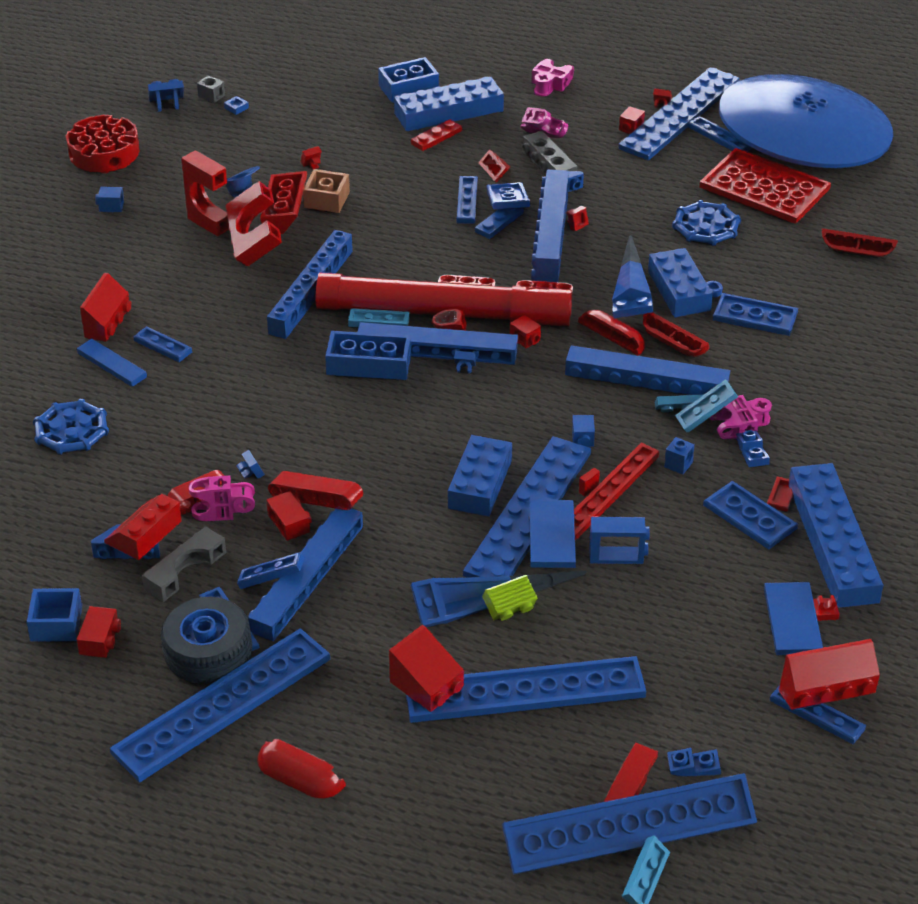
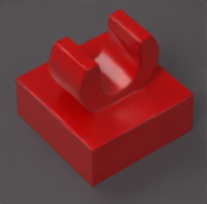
M654 88L653 99L655 108L658 107L659 103L667 105L672 100V92L670 90Z
M319 146L302 151L301 164L304 167L310 165L313 170L319 168L318 163L321 162L322 152Z
M580 206L566 212L569 219L567 222L571 230L577 231L589 224L586 207Z
M831 595L830 598L819 596L817 599H813L817 621L839 620L840 614L834 595Z

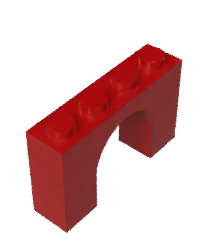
M195 150L181 158L187 217L197 225L219 236L229 230L227 212L211 202L204 186L215 191L227 184L226 167Z
M260 181L226 204V216L229 222V231L231 232L234 257L238 262H242L246 266H250L282 243L280 230L268 220L248 233L253 219L274 203L272 191Z

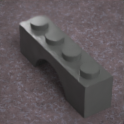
M205 526L142 575L144 590L160 601L165 602L179 591L178 573L182 569L199 563L212 565L226 553L225 538Z

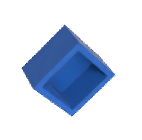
M79 588L33 589L27 617L30 641H77L82 612Z

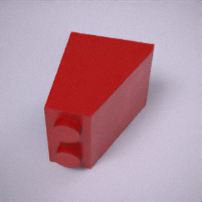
M421 625L389 650L390 683L430 712L438 706H442L454 693H458L464 686L463 668L424 625Z

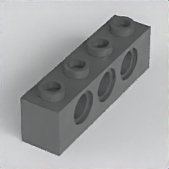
M543 131L523 136L522 150L524 154H527L532 162L540 167L542 172L547 173V169L569 172L577 171L578 166Z

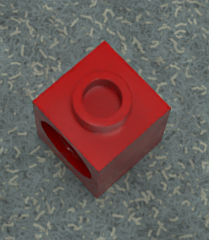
M629 106L620 115L619 130L631 134L644 123L645 111Z
M523 315L510 323V334L518 335V344L528 348L540 341L541 325Z

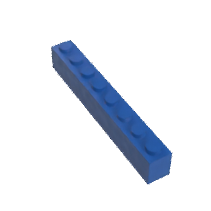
M360 322L358 328L360 333L411 336V356L454 360L455 351L474 352L476 362L515 365L518 335Z
M570 346L566 358L565 375L673 393L703 395L725 379L729 382L731 370Z
M352 508L350 510L335 509L330 512L328 519L323 525L318 527L316 534L307 541L306 546L301 551L304 561L300 572L280 577L278 581H275L267 595L261 598L255 610L249 613L248 622L251 633L270 641H274L363 528L362 512Z

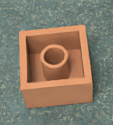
M314 169L303 190L304 208L340 213L350 193L349 174Z

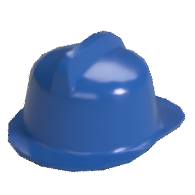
M260 166L249 168L227 179V184L225 185L232 197L239 196L252 186L251 174L256 172Z

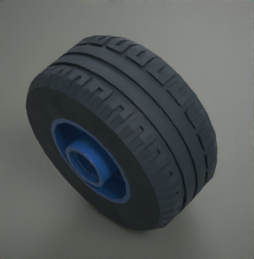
M200 597L184 602L169 614L161 628L160 635L166 664L176 676L188 682L212 684L246 663L251 656L252 638L248 618L240 607L224 598Z

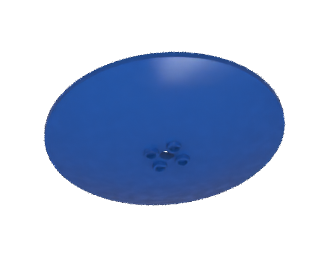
M771 74L746 78L727 88L721 96L719 103V113L723 123L738 139L764 154L795 164L821 168H846L863 165L884 155L893 139V128L889 119L875 104L847 88L811 77Z

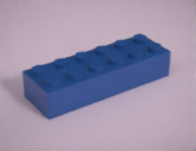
M492 77L468 80L458 84L453 83L448 86L419 90L414 93L401 94L394 97V113L406 131L439 125L449 119L458 121L504 111V94Z

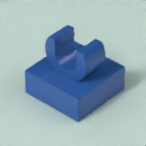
M455 351L454 360L457 372L460 373L462 366H467L468 373H471L472 366L476 365L475 353Z
M249 450L244 452L242 456L246 461L240 462L237 465L243 477H250L253 473L257 479L263 477L265 474Z

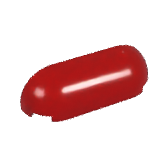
M822 228L824 242L828 247L836 251L883 257L890 254L898 240Z
M589 310L578 319L579 323L637 356L645 349V342L640 332L622 321L614 319L613 316L606 312Z
M653 312L643 314V325L647 333L680 353L690 357H697L709 350L708 342Z
M274 739L272 742H265L259 751L258 766L264 774L311 797L329 798L341 792L346 786L344 779L339 780L331 771L334 768L331 764L282 740Z

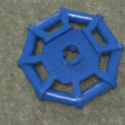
M698 200L697 203L685 207L680 206L676 210L677 215L672 223L673 229L678 230L686 237V241L709 243L714 246L718 242L729 238L734 239L738 235L737 229L741 223V218L728 209L724 203L715 204Z
M84 399L59 404L57 402L52 403L48 410L33 420L36 434L34 440L38 445L42 444L61 455L63 452L84 449L88 451L93 444L109 433L106 422L107 412L104 408H97L85 402ZM83 410L91 413V415L83 413ZM56 414V417L49 421V419ZM98 421V426H92V423ZM44 429H50V432L44 433Z

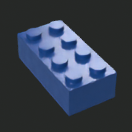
M686 248L649 254L648 273L674 317L711 311L713 293Z
M331 331L325 356L326 375L407 380L411 359V336Z
M471 435L448 489V509L490 517L512 461V442Z

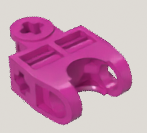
M545 59L532 69V83L536 84L534 93L538 96H548L553 90L562 92L573 78L574 66L555 67L553 66V60Z
M529 107L522 119L523 124L520 126L521 129L530 133L543 131L549 138H562L568 130L567 123L551 117L550 112L545 109Z
M739 395L738 398L722 408L720 412L715 413L709 418L712 421H725L717 428V432L722 439H735L736 433H742L745 429L757 431L758 427L768 425L770 423L769 411L772 404L765 398L746 401L743 395ZM731 428L729 432L722 433L725 429Z
M230 476L200 478L194 480L189 485L190 495L201 500V502L195 503L191 508L192 516L199 521L233 520V513H247L255 507L253 499L255 494L254 486L247 482L231 484ZM196 487H203V488H205V489H201V490H194V488H196ZM197 510H207L204 513L196 512Z

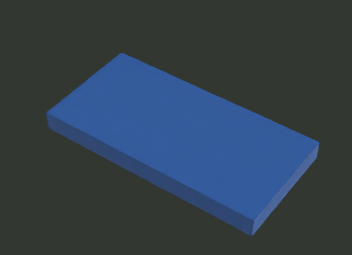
M722 293L713 314V320L790 336L798 314V308Z
M731 481L703 501V506L767 549H771L798 529L796 522L734 481Z
M530 500L531 567L576 568L573 500Z
M810 582L765 583L764 592L776 655H787L823 648Z

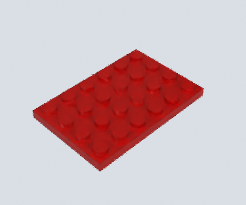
M737 148L732 150L699 184V188L794 224L831 187V183Z

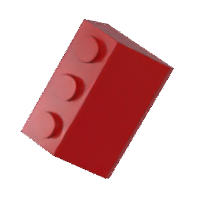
M108 273L102 275L80 307L84 337L107 342L109 337L114 335L116 327L122 323L124 315L131 309L128 292Z
M164 494L152 498L106 537L104 543L140 560L181 522L179 502Z

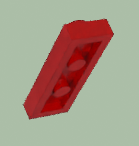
M449 119L412 138L411 144L425 151L461 132L462 126Z

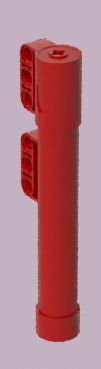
M320 272L316 284V307L321 310L340 311L341 309L351 310V308L409 312V314L436 315L444 310L459 309L463 310L465 318L508 320L511 323L526 315L539 325L569 327L573 286L568 283L522 280L518 281L516 286L513 285V287L495 286L494 279L485 277L443 275L439 278L438 282L353 277L343 276V274Z

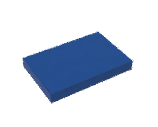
M522 182L486 185L487 194L493 209L530 207V200Z

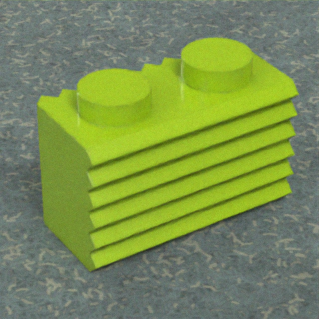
M527 575L486 589L482 596L493 620L500 618L501 621L511 618L514 615L513 613L521 611V613L530 611L538 599Z

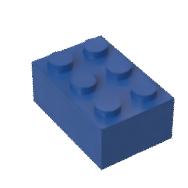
M426 57L378 68L379 87L391 102H394L395 96L439 87V73Z

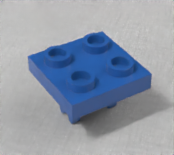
M173 79L166 83H161L160 81L152 82L148 85L149 102L157 101L159 112L162 111L161 100L174 99L175 109H179L178 98H184L183 81Z

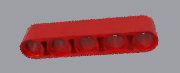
M282 471L268 485V490L274 497L291 491L293 496L299 498L301 503L341 510H350L364 494L361 486L352 481Z

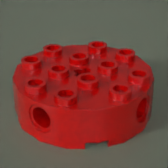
M112 115L90 116L76 122L73 125V129L66 134L70 161L77 168L90 172L108 173L109 171L126 168L137 159L140 152L136 125L123 117L117 119L112 118Z

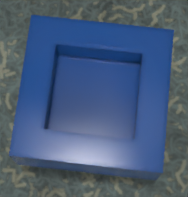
M238 96L224 102V109L235 115L249 108L248 102Z

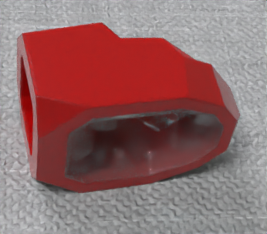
M444 310L432 318V324L435 328L466 331L467 323L463 310Z

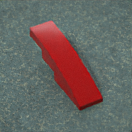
M635 743L604 802L639 795L647 781V774L658 757V751Z

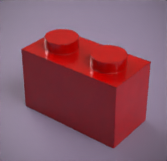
M291 491L266 500L268 516L286 541L310 532L311 516L308 511H304L299 498H295Z
M89 606L77 638L79 655L107 657L109 649L112 650L114 648L115 633H119L121 628V619H118L116 609Z

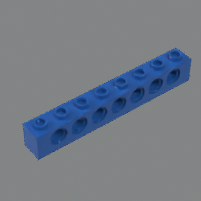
M338 230L332 232L268 314L269 335L284 339L289 336L316 300L318 274L320 272L337 273L352 253V234Z

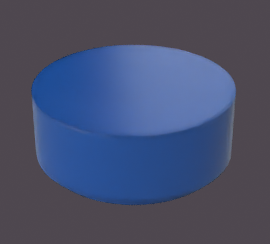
M717 281L706 282L713 293L712 297H718L722 294V284Z

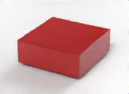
M593 468L580 477V494L586 496L599 485V470Z

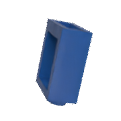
M591 517L590 563L643 564L644 556H648V542H645V540H649L650 529L648 526H645V517ZM600 537H638V547L600 546Z

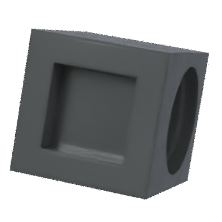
M206 76L197 83L198 97L215 103L225 96L224 81Z

